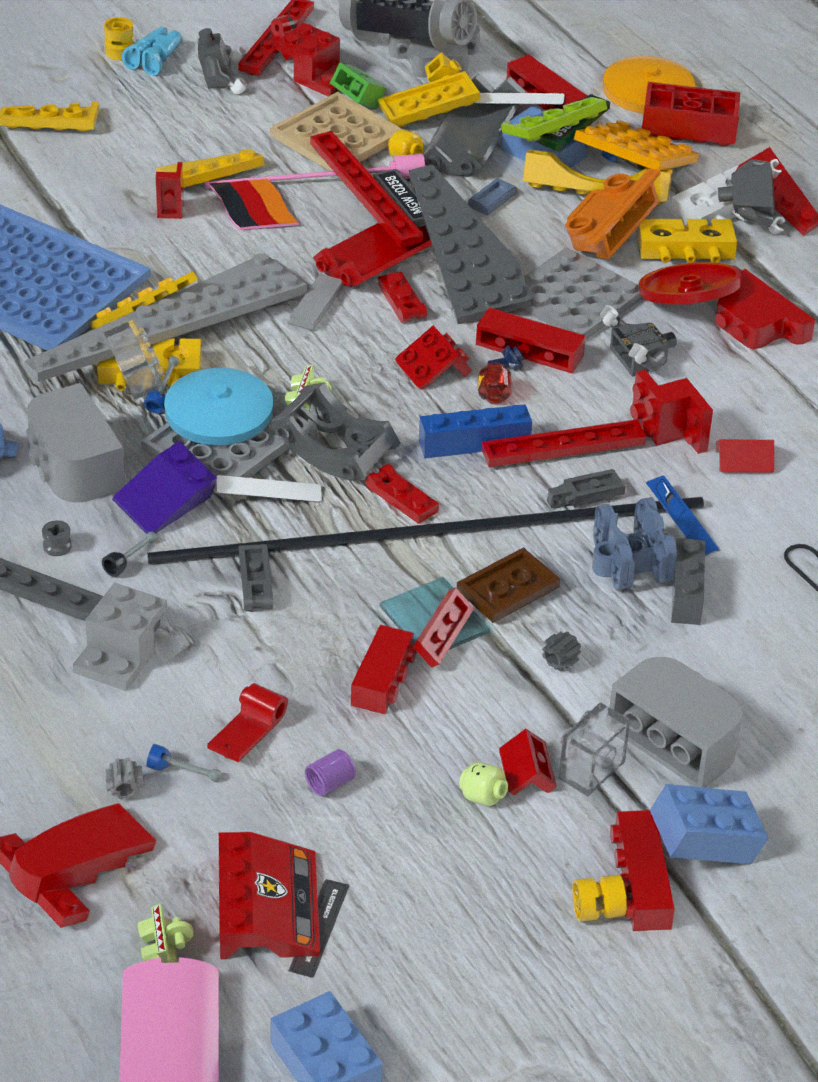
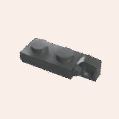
M615 470L600 471L564 479L563 484L548 489L547 502L551 508L564 507L566 504L568 506L623 495L625 494L626 486Z

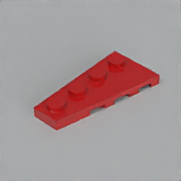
M770 147L738 165L737 169L749 160L768 161L770 163L773 159H777L779 164L774 169L781 170V173L776 178H773L775 210L803 236L818 227L817 211Z

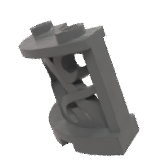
M325 382L305 386L300 391L301 394L277 417L270 421L276 430L277 436L302 459L325 473L348 480H365L368 476L367 471L387 450L396 449L401 444L389 421H376L362 416L355 418L346 412L347 407L332 394ZM306 402L310 406L309 411L303 406ZM298 413L301 417H297L295 420L293 415ZM317 430L325 433L337 432L344 437V443L347 448L328 449L320 443Z

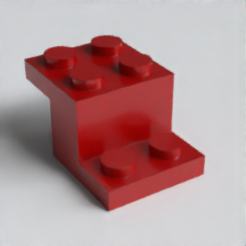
M302 23L275 42V50L294 58V82L328 97L340 91L330 84L340 63L339 37L313 27L311 24Z
M646 370L636 372L635 384L632 387L633 403L630 406V412L634 420H639L646 436L650 437L656 446L685 438L686 442L693 447L697 454L707 452L713 409L688 378L658 385Z

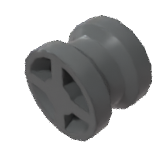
M55 520L43 526V550L48 555L62 556L71 550L70 526L66 522Z

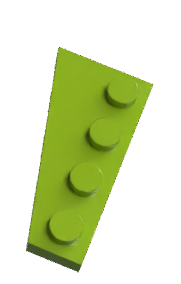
M590 97L563 105L564 110L550 109L543 111V116L522 117L519 124L502 123V133L525 138L527 141H536L541 138L540 135L559 132L561 127L577 125L579 120L584 118L597 117L599 112L607 110L606 100Z

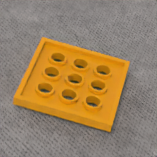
M617 120L616 123L607 122L606 125L597 124L596 127L586 126L585 129L576 130L574 136L576 141L650 169H658L659 171L696 163L699 153L692 151V147L689 145L673 144L670 138L664 136L654 137L650 135V131L642 128L635 130L630 128L629 123Z

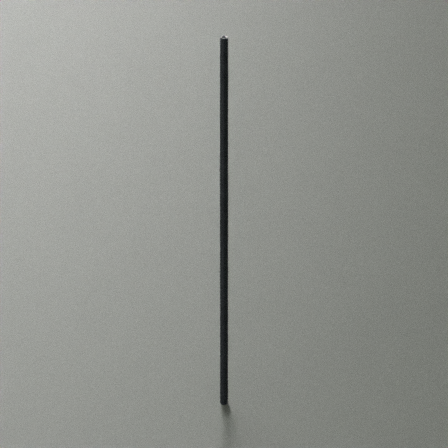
M702 496L682 498L689 509L704 507ZM655 501L658 512L666 511L659 501ZM636 503L612 505L614 512L618 513V516L635 514ZM596 507L148 552L147 558L148 564L239 555V546L267 544L268 552L595 519Z

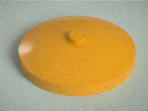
M633 56L618 60L606 69L603 76V91L607 98L619 107L637 113H644L648 82L695 87L694 77L689 70L672 60L655 56Z

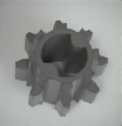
M560 631L544 641L546 646L542 649L544 651L542 654L543 658L555 670L559 668L564 670L566 667L570 668L580 660L578 655L581 653V644L569 632L562 633Z

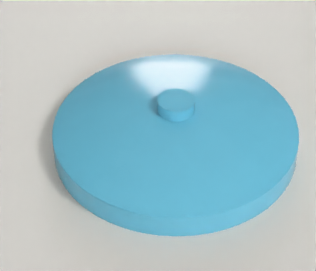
M231 368L202 369L183 376L169 388L164 400L165 417L170 427L177 434L190 441L206 445H231L255 437L269 425L273 416V396L268 386L250 373Z

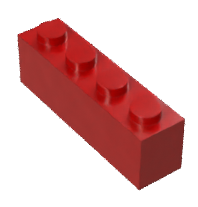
M529 54L507 63L506 79L510 76L526 93L564 94L563 104H537L545 111L550 109L564 110L563 105L583 100L588 96Z
M489 307L477 324L476 345L497 352L503 351L508 345L512 348L517 346L523 354L524 360L573 374L584 356L586 335Z
M650 810L617 811L616 823L610 826V838L612 844H617V849H615L616 868H621L622 871L620 875L627 898L625 918L631 919L633 931L672 930L675 907L660 833Z

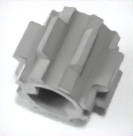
M130 758L115 759L113 764L110 763L109 769H105L107 791H111L112 795H116L118 799H131L136 793H139L140 788L144 787L142 766H137L136 761H132Z

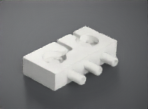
M738 165L725 171L724 175L720 173L708 179L706 183L702 182L672 196L669 213L677 219H682L685 224L687 219H707L708 226H711V219H731L735 216L742 221H746L747 219L735 213L733 201L719 202L718 187L732 186L731 174L736 171Z

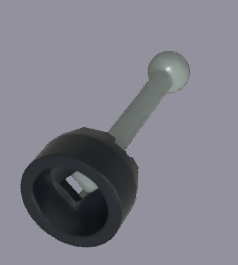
M148 532L144 540L124 554L111 552L103 557L102 567L104 571L112 577H117L127 567L128 557L146 544L154 543L157 540L156 533Z

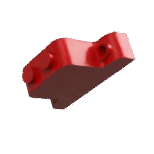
M747 269L741 270V287L734 293L718 299L715 323L747 348L759 349L780 338H784L797 345H802L812 340L815 319Z

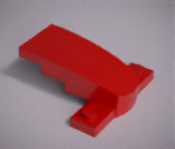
M120 803L64 821L40 833L26 843L16 833L1 836L0 864L9 873L10 880L15 888L26 898L37 903L60 928L87 921L90 912L69 888L95 883L99 872L125 867L129 856L153 851L156 839Z

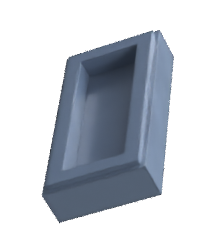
M496 178L468 199V205L472 209L488 216L516 194L517 187Z

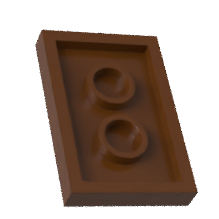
M523 547L458 581L457 589L475 608L494 623L558 589L561 579Z

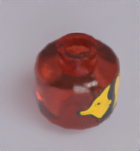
M491 363L485 366L478 374L479 396L490 404H499L507 400L512 394L511 372L499 363Z

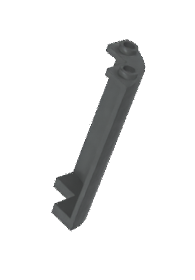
M479 73L471 79L480 93H526L510 76L496 89ZM473 103L469 106L452 109L447 113L423 152L425 165L433 164L439 172L449 175H466L481 169L502 135L501 124L511 120L519 104Z

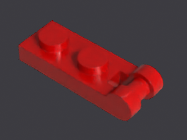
M402 272L378 276V286L401 323L409 322L410 318L417 317V319H423L427 317L425 304L420 302Z
M390 464L382 466L378 473L373 472L365 479V483L371 491L418 524L439 512V503L398 475Z

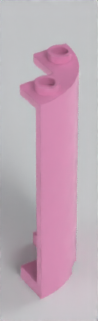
M179 957L178 963H162V958H155L136 963L123 970L119 1082H219V968L196 959Z

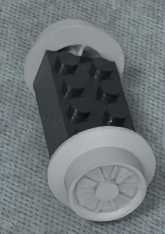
M340 0L339 3L341 24L345 29L350 30L355 38L363 42L371 41L379 33L430 39L438 51L447 53L456 48L457 45L467 44L473 37L476 29L477 13L471 0Z

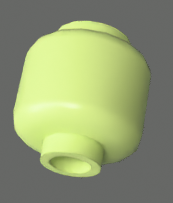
M475 762L466 767L459 781L462 793L467 800L485 806L495 805L500 799L504 798L508 790V783L503 770L483 762Z

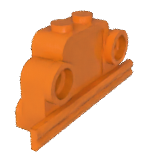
M649 168L638 181L630 180V176L627 174H615L604 181L605 189H597L590 192L567 218L565 227L573 248L579 251L595 252L598 258L610 259L658 205L659 201L653 182L661 174L660 171Z

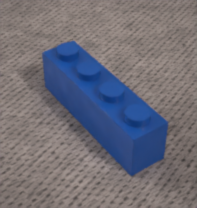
M526 404L420 416L419 444L424 459L482 452L483 441L531 435L532 419Z

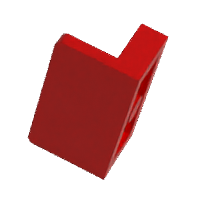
M177 162L176 172L156 171L157 218L182 219L184 206L183 162Z
M719 439L716 441V452H719L720 472H774V440Z
M525 728L499 748L509 793L516 795L531 783L546 793L557 787L546 741Z

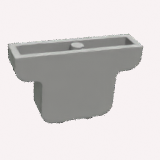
M476 25L474 35L467 44L457 45L456 48L447 53L442 52L450 60L454 59L460 64L461 72L465 71L467 73L468 55L479 52V25ZM389 34L388 50L390 56L397 59H409L413 74L417 77L426 78L425 66L441 53L433 46L431 40Z

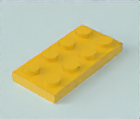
M464 71L379 98L378 104L389 122L398 127H403L417 120H425L439 113H447L461 106L472 105L474 102L480 101L481 97L479 90Z

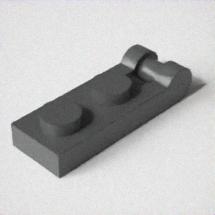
M267 544L239 546L244 610H253V607L264 606V609H273V592ZM263 592V595H252V593Z

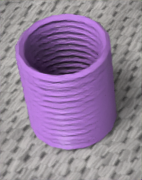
M336 749L305 768L306 781L312 791L319 796H324L339 786L346 784V782L354 779L356 775L352 759L341 749Z

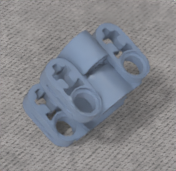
M642 498L636 503L633 524L634 533L625 534L617 527L618 513L614 512L610 504L598 505L595 510L593 529L595 544L592 563L593 572L600 577H611L616 590L631 588L634 574L652 571L656 583L672 581L677 556L676 544L672 535L663 533L664 521L657 511L654 498Z

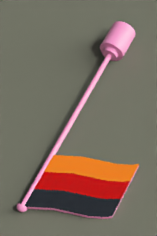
M424 155L394 156V160L390 161L387 167L365 169L369 173L397 169L402 177L407 180L410 179L409 170L425 166ZM334 171L207 181L205 182V187L208 189L211 187L220 198L230 220L239 230L299 225V222L290 214L280 193L270 181L337 175Z

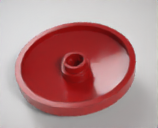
M697 262L678 264L652 271L643 276L639 281V291L642 298L651 302L672 305H694L716 300L737 291L742 285L741 271L734 266L723 263Z

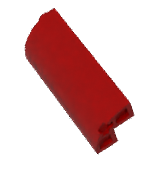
M376 223L329 249L327 247L322 249L313 259L320 272L325 273L327 276L338 278L344 286L351 287L359 285L432 244L426 226L419 227V230L423 233V242L410 247L400 248L383 227Z

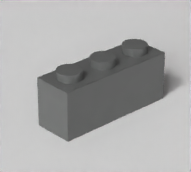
M677 538V556L672 583L671 623L700 625L704 602L705 541Z

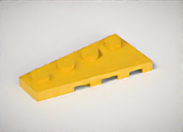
M99 101L91 102V106L80 107L79 103H69V107L58 108L55 104H46L40 107V109H35L33 105L2 107L0 110V126H6L7 128L22 126L31 129L45 127L53 128L54 130H65L68 128L77 129L82 132L89 131L90 129L94 130L99 113Z
M252 149L241 150L240 153L184 162L183 186L185 188L264 166V156L254 152ZM177 164L156 167L157 172H176Z
M194 271L174 281L172 277L164 279L157 283L158 289L153 291L150 286L137 293L138 299L132 301L131 297H128L116 303L118 309L112 311L108 307L96 313L98 319L91 322V327L93 330L136 311L140 306H147L198 281Z

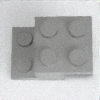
M114 582L85 619L87 646L73 663V673L127 691L155 653L153 627L167 610V600Z

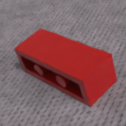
M379 625L351 684V706L386 714L390 703L395 704L399 692L398 685L405 682L408 664L413 663L416 658L417 651L413 648V632Z

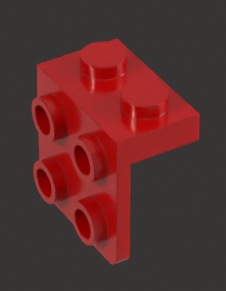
M434 325L403 350L395 359L396 363L420 390L425 389L451 365H454L464 377L472 372V369L466 363L469 360L468 356L460 347L455 350L453 348L457 345L447 332L442 335Z

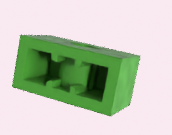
M341 62L330 81V84L358 104L375 109L379 105L378 99L383 97L387 89L361 69Z

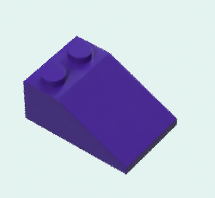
M178 441L159 453L119 490L112 500L146 534L148 532L158 533L211 498L217 477Z

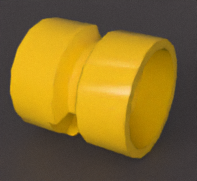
M113 17L104 22L105 55L108 58L122 60L123 51L134 44L133 22L130 19Z
M621 875L601 876L598 882L592 877L573 880V905L579 922L598 920L600 914H603L607 919L625 917L627 901Z

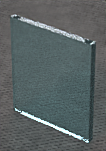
M441 577L380 602V608L398 629L414 633V645L447 592L453 589V587L444 577ZM474 610L449 650L490 633V628Z

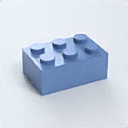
M531 106L509 122L514 125L521 123L520 118L543 116V111ZM502 133L501 150L525 161L526 152L529 149L553 152L570 168L587 156V144L574 139L558 152L539 144V139L527 141L525 138Z
M666 784L650 809L670 858L752 864L769 839L745 791Z
M331 991L270 1018L271 1045L297 1082H382V1062Z

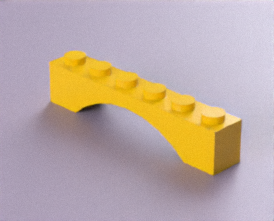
M529 149L526 152L523 181L529 182L528 185L531 187L540 188L543 187V184L551 185L553 190L566 191L567 188L576 189V193L586 195L597 189H605L604 181L606 179L586 176L571 169L553 152ZM647 167L636 174L630 175V180L638 181L649 168ZM673 170L660 171L661 174L653 182L659 201L658 205H662V202H667L669 199Z

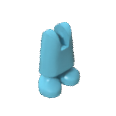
M159 27L136 41L135 44L127 47L122 53V61L129 69H136L142 63L144 71L148 75L155 76L162 70V62L179 45L182 39L181 33L172 30L168 34L167 28Z

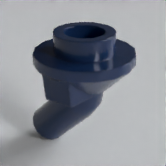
M508 345L501 351L504 358L488 361V369L490 371L509 366L515 371L523 367L521 361L525 358L517 346L512 348Z

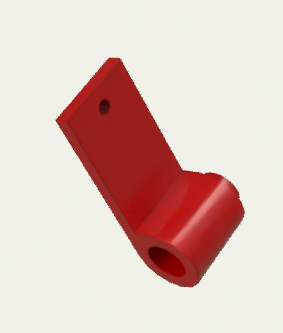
M256 683L251 684L249 687L246 686L239 697V702L241 703L240 713L207 744V749L239 763L282 720L288 706V698Z

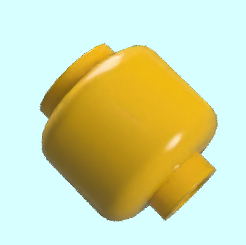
M402 129L390 137L388 147L390 155L394 158V156L422 154L424 143L420 135Z

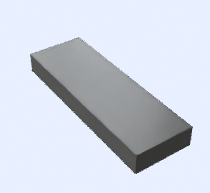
M320 274L291 314L290 324L314 330L342 290V281L338 278Z

